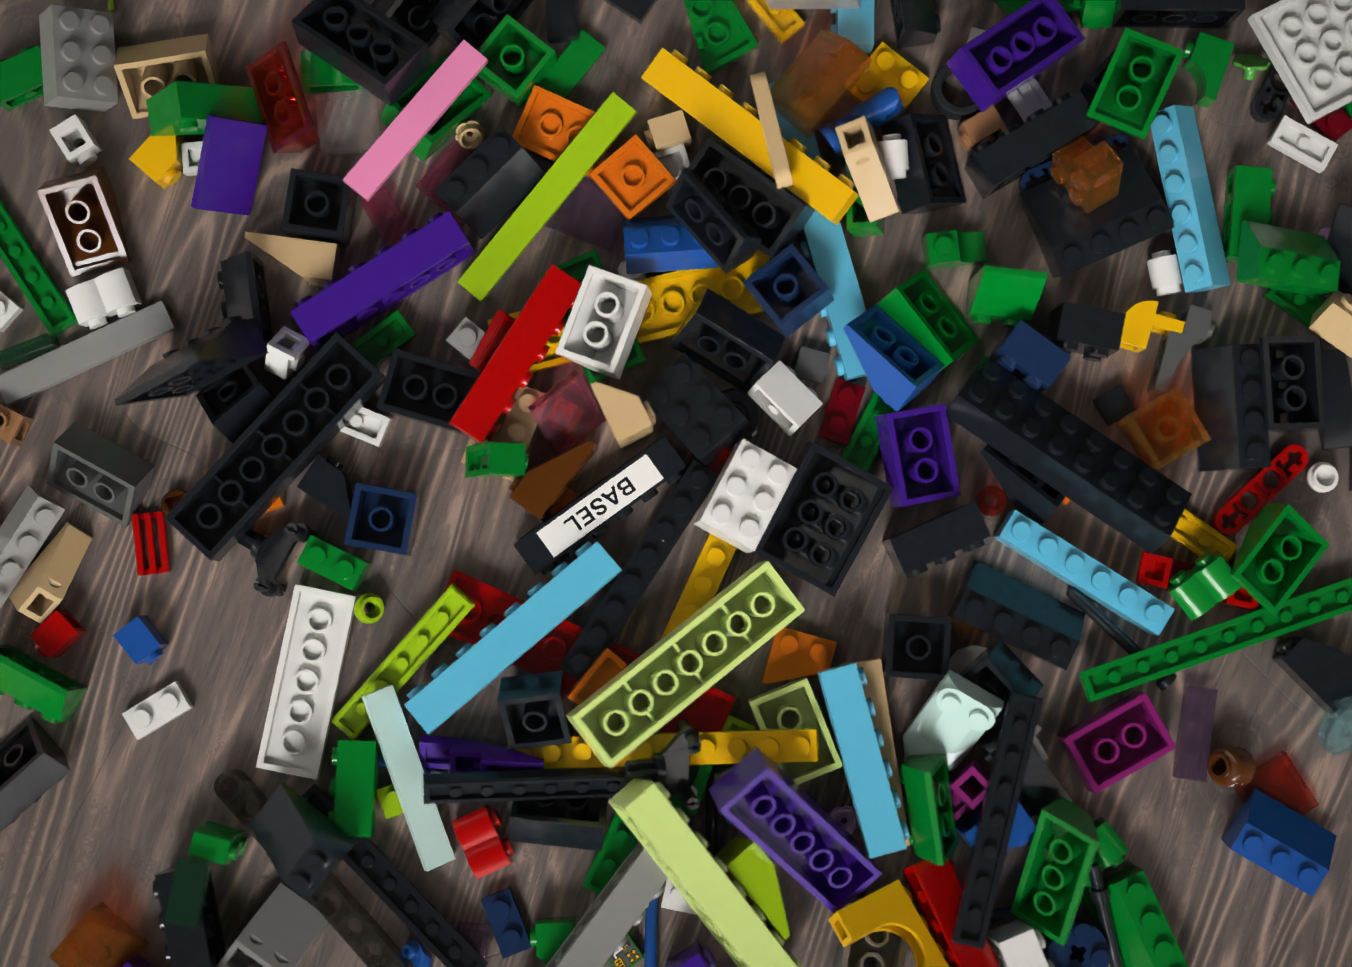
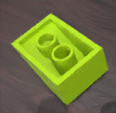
M735 836L714 856H717L727 867L728 871L725 874L731 882L735 880L745 890L747 895L744 899L750 907L755 905L766 918L763 923L769 931L771 929L775 930L782 939L786 940L790 933L775 866L768 858L769 855L753 840Z

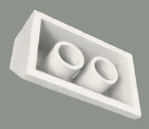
M589 265L555 353L590 370L620 380L652 296L649 287Z

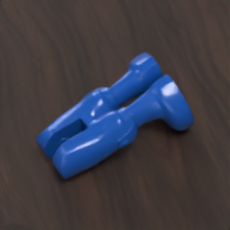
M887 87L869 99L852 106L847 114L824 123L818 129L835 158L843 166L846 164V160L835 127L865 116L872 125L873 130H876L900 115L904 107L897 89Z

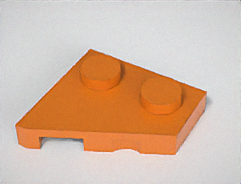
M784 627L774 635L761 683L770 684L816 675L817 671L830 668L837 642Z

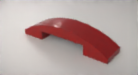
M1142 552L1135 582L1168 591L1169 579L1180 570L1187 572L1195 565L1173 560V558ZM1243 587L1226 599L1218 602L1251 610H1257L1258 602Z

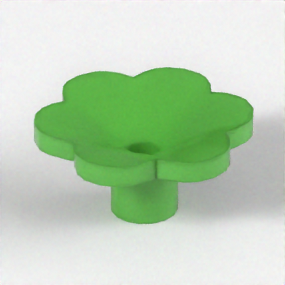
M1256 53L1248 55L1237 54L1232 59V64L1244 70V79L1254 80L1256 70H1267L1268 66L1271 65V60Z

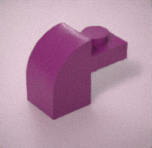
M975 760L961 769L950 781L955 821L969 808L973 810L985 797L990 775Z

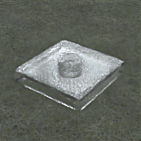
M366 89L315 95L320 152L323 157L367 152L381 136L378 97Z

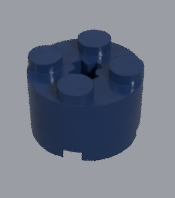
M1075 917L1067 943L1064 946L1045 934H1041L1046 948L1042 949L1046 961L1049 959L1052 961L1054 967H1107L1110 963L1109 947L1105 937L1097 928L1082 918ZM1073 945L1077 946V952L1072 955V950L1070 949Z

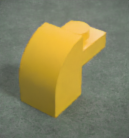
M1158 301L1139 302L1123 312L1126 314L1120 348L1139 353L1146 349L1150 332L1163 335L1171 330L1182 334L1185 322L1177 320V315L1173 313L1159 311L1156 314Z

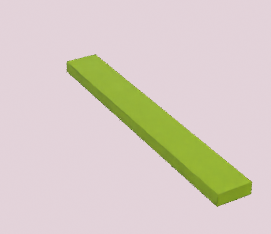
M612 92L457 282L479 301L483 302L637 114V111Z

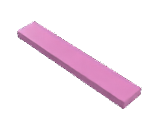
M463 40L344 177L343 181L368 202L485 67L488 59Z

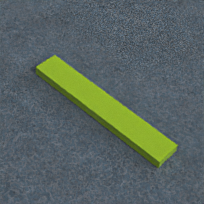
M454 583L451 584L333 717L331 722L352 741H355L371 723L361 696L390 684L393 685L397 694L472 610L476 603Z

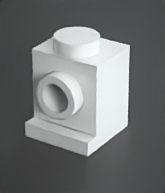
M76 114L49 130L67 160L75 166L81 164L82 167L93 164L98 159L96 154L102 151L88 129L86 122ZM82 141L85 142V144H83V145H81L80 147L77 148V146H78V144H79L80 142H82Z
M283 326L267 344L268 354H266L264 369L285 380L293 376L295 371L297 372L301 369L305 361L303 351L310 344L308 339Z

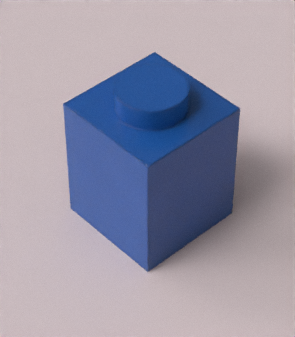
M147 615L135 617L113 635L136 665L146 662L148 665L154 663L164 655L162 649L169 645Z

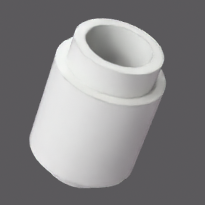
M901 134L883 135V141L878 142V146L889 180L907 178L906 171L909 170L908 140L901 139Z
M1170 250L1152 253V259L1146 262L1152 290H1156L1157 297L1181 292L1180 284L1183 283L1177 254L1171 255Z

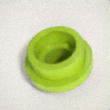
M364 593L354 603V614L362 623H375L384 613V603L377 594ZM369 602L371 604V611L366 614L364 606Z

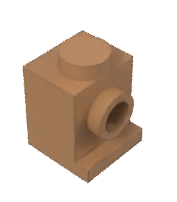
M992 106L985 112H980L961 123L957 130L959 134L957 139L965 151H971L987 140L994 143L996 141L994 136L997 139L1000 138V133L1007 129V126L995 107Z
M0 403V420L2 417L4 419V423L0 426V439L21 447L35 419Z

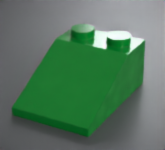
M1126 27L1086 116L1145 140L1185 51Z
M446 54L433 64L392 106L386 104L380 121L388 127L451 54ZM474 78L412 152L423 162L427 160L456 134V127L462 122H467L491 98L492 94Z
M984 265L968 283L965 318H973V323L989 325L991 321L1003 322L1004 327L1009 328L1013 327L1020 320L1028 323L1032 319L1048 273Z
M1267 503L1249 526L1230 576L1272 616H1276L1330 544L1288 503Z

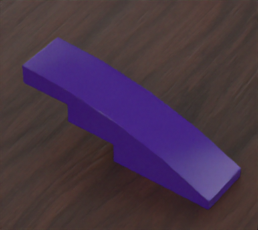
M421 735L419 759L423 768L449 769V773L543 770L544 759L517 750L451 737Z

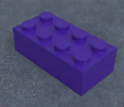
M1032 0L962 46L946 64L983 113L1066 57L1085 37L1057 0Z

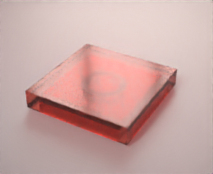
M1284 751L1256 767L1254 777L1250 783L1243 787H1233L1243 803H1246L1251 792L1256 788L1302 816L1319 805L1293 762Z

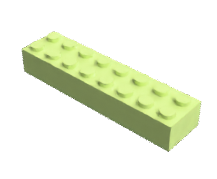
M769 561L757 562L569 712L566 717L603 766L612 768L803 613L805 609Z
M633 779L608 801L737 967H803L801 962L792 953L788 955L781 947L785 943L780 935L773 929L769 931L764 925L763 921L766 918L755 905L750 907L744 897L747 893L735 880L733 882L729 880L725 874L728 871L725 864L717 856L712 858L706 848L709 845L703 836L697 831L693 833L687 826L690 820L679 807L673 808L667 800L671 796L661 783L657 782L655 784L651 779Z

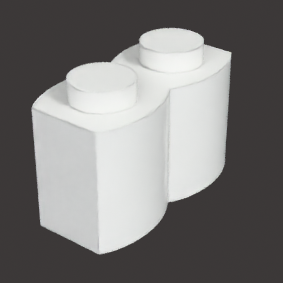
M123 267L65 290L79 325L89 326L90 329L105 326L108 324L107 319L114 315H118L119 318L131 315L136 312V307L142 305L130 271Z

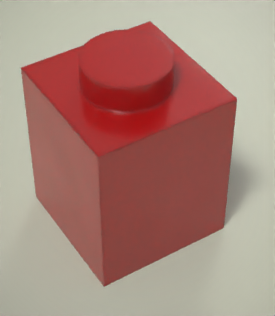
M67 609L53 612L29 636L35 642L33 646L38 653L44 657L57 658L61 657L88 631Z

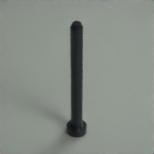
M1070 587L1067 590V597L1128 654L1142 650L1079 590L1074 587ZM1173 673L1156 679L1158 681L1156 686L1161 691H1164L1175 681L1177 675Z

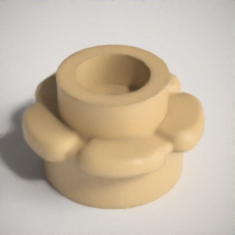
M475 120L462 122L455 130L457 133L455 135L456 141L465 149L478 148L485 136L484 128L480 127V123Z

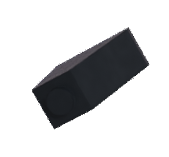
M1288 637L1277 646L1276 650L1278 653L1272 659L1324 711L1336 713L1352 697L1351 655L1303 637Z

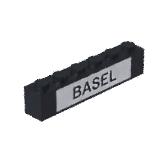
M661 436L519 538L513 545L535 575L540 571L545 575L559 565L556 560L565 553L568 557L574 555L583 546L581 542L590 535L595 539L609 529L606 524L615 517L620 521L634 511L631 506L636 502L642 500L645 503L659 493L656 488L661 484L667 482L670 485L684 475L681 470L686 465L667 438Z

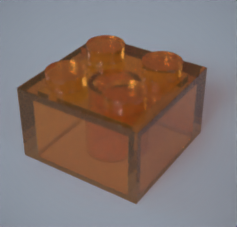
M1179 386L1117 422L1139 459L1156 470L1211 440V437Z

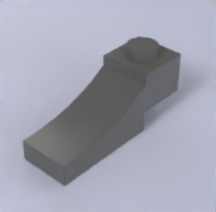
M1191 304L1181 310L1179 320L1185 322L1183 332L1181 334L1170 330L1162 335L1147 393L1156 396L1167 393L1171 378L1184 355L1194 344L1198 345L1212 336L1215 328V321L1212 320L1214 311Z

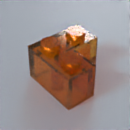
M1082 136L1053 154L1050 172L1053 179L1058 184L1062 183L1068 190L1071 201L1076 206L1080 205L1088 214L1118 196L1123 162L1105 140L1093 147L1085 136Z

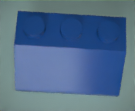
M674 215L634 218L631 222L623 219L627 274L718 268V264Z
M1253 787L1221 840L1232 851L1313 897L1330 869L1336 835Z

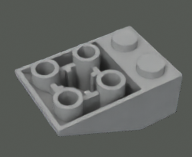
M281 881L217 966L297 967L331 917L311 902L303 899Z

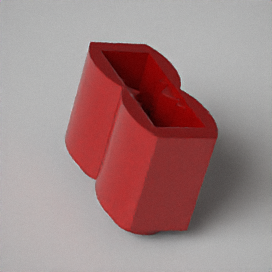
M487 804L451 822L476 879L484 877L513 862L512 855L515 854V849L512 842L509 841V837L504 838L500 832L499 827L503 823L496 808L491 810Z

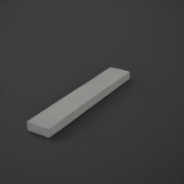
M161 300L0 374V392L6 405L12 406L177 330V327L166 303Z

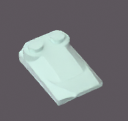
M949 669L903 733V762L909 755L946 754L948 772L956 769L983 733L993 726L996 716L1003 709L1004 701Z

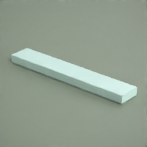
M387 685L361 696L424 871L428 872L454 860L455 856L436 804H424L423 774L425 773L393 685Z

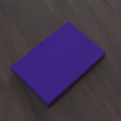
M214 115L207 116L191 207L200 210L251 215L267 125Z

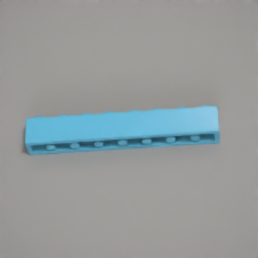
M588 541L575 552L578 558L569 565L564 561L551 572L554 577L546 585L539 582L527 593L530 598L525 603L520 605L516 602L503 613L506 617L505 620L497 626L494 622L488 625L479 633L482 637L479 642L474 646L470 643L466 644L455 654L458 659L448 667L444 663L431 674L434 680L426 687L419 684L407 694L410 700L404 706L427 734L432 733L622 571L598 541L593 545Z

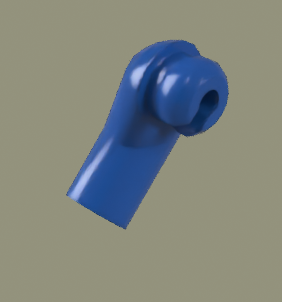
M411 940L402 946V956L404 958L407 957L415 967H431L432 957L422 943Z

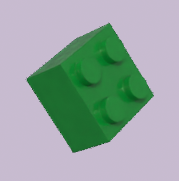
M508 14L477 50L488 59V63L478 73V76L519 108L526 102L534 85L537 86L557 61L556 52Z

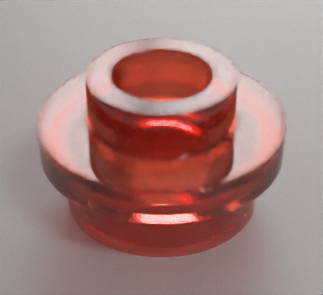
M991 485L982 488L978 492L976 503L982 514L996 516L1006 508L1007 497L1001 488ZM989 495L994 496L996 499V504L993 507L986 504V498Z

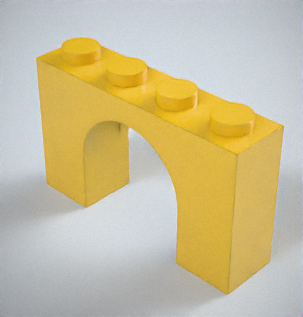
M899 879L837 911L828 919L843 948L873 932L887 931L898 935L909 945L915 958V967H949L942 947L932 938L928 931L929 927L926 919L917 912L912 903L911 893L905 886H902Z

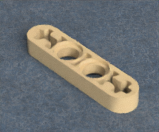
M765 71L749 75L777 189L792 186L791 172Z

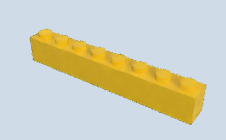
M662 47L641 78L774 178L761 123L756 118L758 111L746 102L740 106L732 99L736 94L724 85L720 84L717 89L709 83L712 76L697 66L694 71L686 65L689 59L676 49L669 53ZM782 137L793 182L792 186L786 188L837 225L859 196V194L852 190L855 183L843 174H840L838 178L828 172L831 165L817 155L813 160L804 154L807 147L792 137L788 142Z

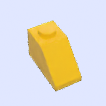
M150 135L129 160L165 190L168 185H174L182 175L181 143H184L183 135Z

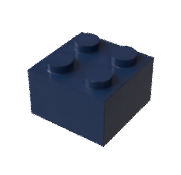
M792 243L743 281L750 295L785 338L834 301L830 289Z
M1020 320L1008 330L988 358L1023 380L1033 389L1042 392L1052 385L1072 357L1024 321Z
M356 483L344 544L411 556L422 495Z

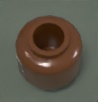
M1236 746L1218 747L1212 751L1207 763L1211 779L1223 787H1243L1253 779L1256 770L1252 754L1246 749Z

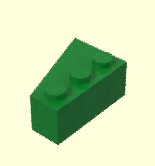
M175 81L146 100L151 136L204 134L208 115L264 124L259 88Z

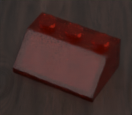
M281 41L245 68L263 123L267 125L266 132L273 154L302 153L320 140L290 49L286 41Z

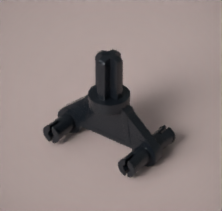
M288 523L287 528L285 527L275 533H262L261 535L249 529L237 542L251 550V556L255 558L258 578L256 581L259 582V584L254 582V588L264 596L280 597L284 595L281 591L286 592L285 585L279 583L277 578L297 542L305 543L310 535L316 536L315 531L311 530L308 525Z
M681 719L677 723L679 732L659 753H653L652 758L627 760L624 764V774L627 779L654 777L656 782L661 781L681 801L685 802L688 809L694 810L699 806V800L696 797L697 789L695 785L688 780L689 752L692 754L700 752V736L697 729L691 726L687 719Z

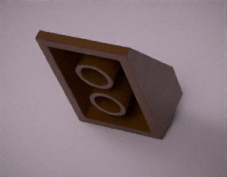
M104 166L46 181L36 190L71 277L130 262L116 196Z
M589 440L528 471L525 476H517L509 487L513 491L509 497L539 520L544 521L565 490L571 486L598 450L596 443Z

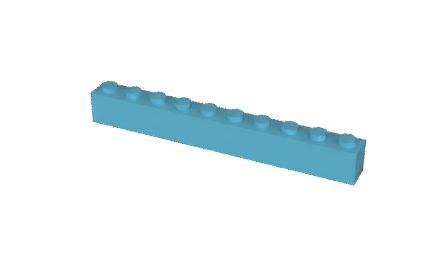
M795 76L768 84L778 124L783 130L781 136L788 142L793 137L807 147L804 154L812 160L816 155L821 158L798 77ZM815 210L801 230L803 241L799 242L800 250L804 259L809 258L811 267L833 295L834 301L821 310L819 314L821 318L826 317L829 328L825 329L829 347L834 346L837 358H834L833 361L837 375H843L845 381H850L867 375L846 335L844 327L847 323L866 312V308L841 223L839 222L835 225Z

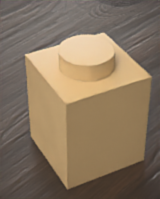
M683 110L647 120L648 130L643 132L649 149L654 148L655 152H659L684 144L685 147L691 146V135Z

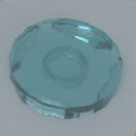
M1352 697L1340 701L1335 706L1338 710L1333 715L1331 713L1326 715L1319 729V743L1333 755H1341L1352 749Z

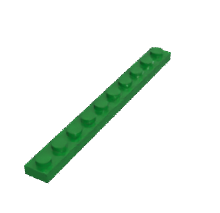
M1352 577L1289 598L1276 616H1272L1265 608H1261L1078 672L1077 674L1087 701L1099 700L1352 611Z

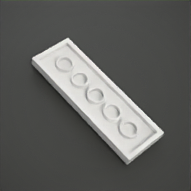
M295 584L256 768L315 780L319 779L354 616V603L358 596Z

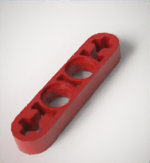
M1296 444L1281 448L1270 458L1271 467L1259 469L1214 512L1211 517L1212 528L1222 535H1232L1242 529L1306 467L1309 459L1307 451L1302 446ZM1287 453H1296L1298 455L1295 458L1298 464H1290L1284 469L1278 467L1284 465L1289 460ZM1267 471L1274 472L1278 477V483L1274 488H1268L1263 483V475ZM1245 492H1251L1256 497V504L1252 509H1246L1241 504V497ZM1236 510L1241 513L1239 515H1235L1230 520V524L1232 525V527L1222 528V515L1230 516Z

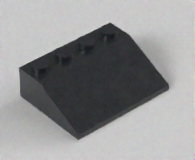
M1131 145L1018 194L1052 278L1063 277L1174 228L1161 194Z
M241 315L227 318L223 321V326L205 330L202 338L188 340L182 344V349H175L164 353V359L151 365L115 399L116 406L187 397L268 354L257 319H242Z
M807 442L794 465L797 470L753 553L835 597L894 487L814 442Z

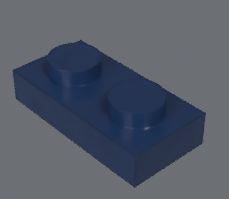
M511 887L483 897L481 903L503 959L531 948L530 935Z

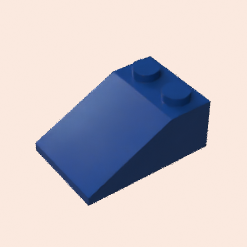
M877 304L847 323L844 327L846 335L873 390L888 406H891L897 412L923 393L945 366Z

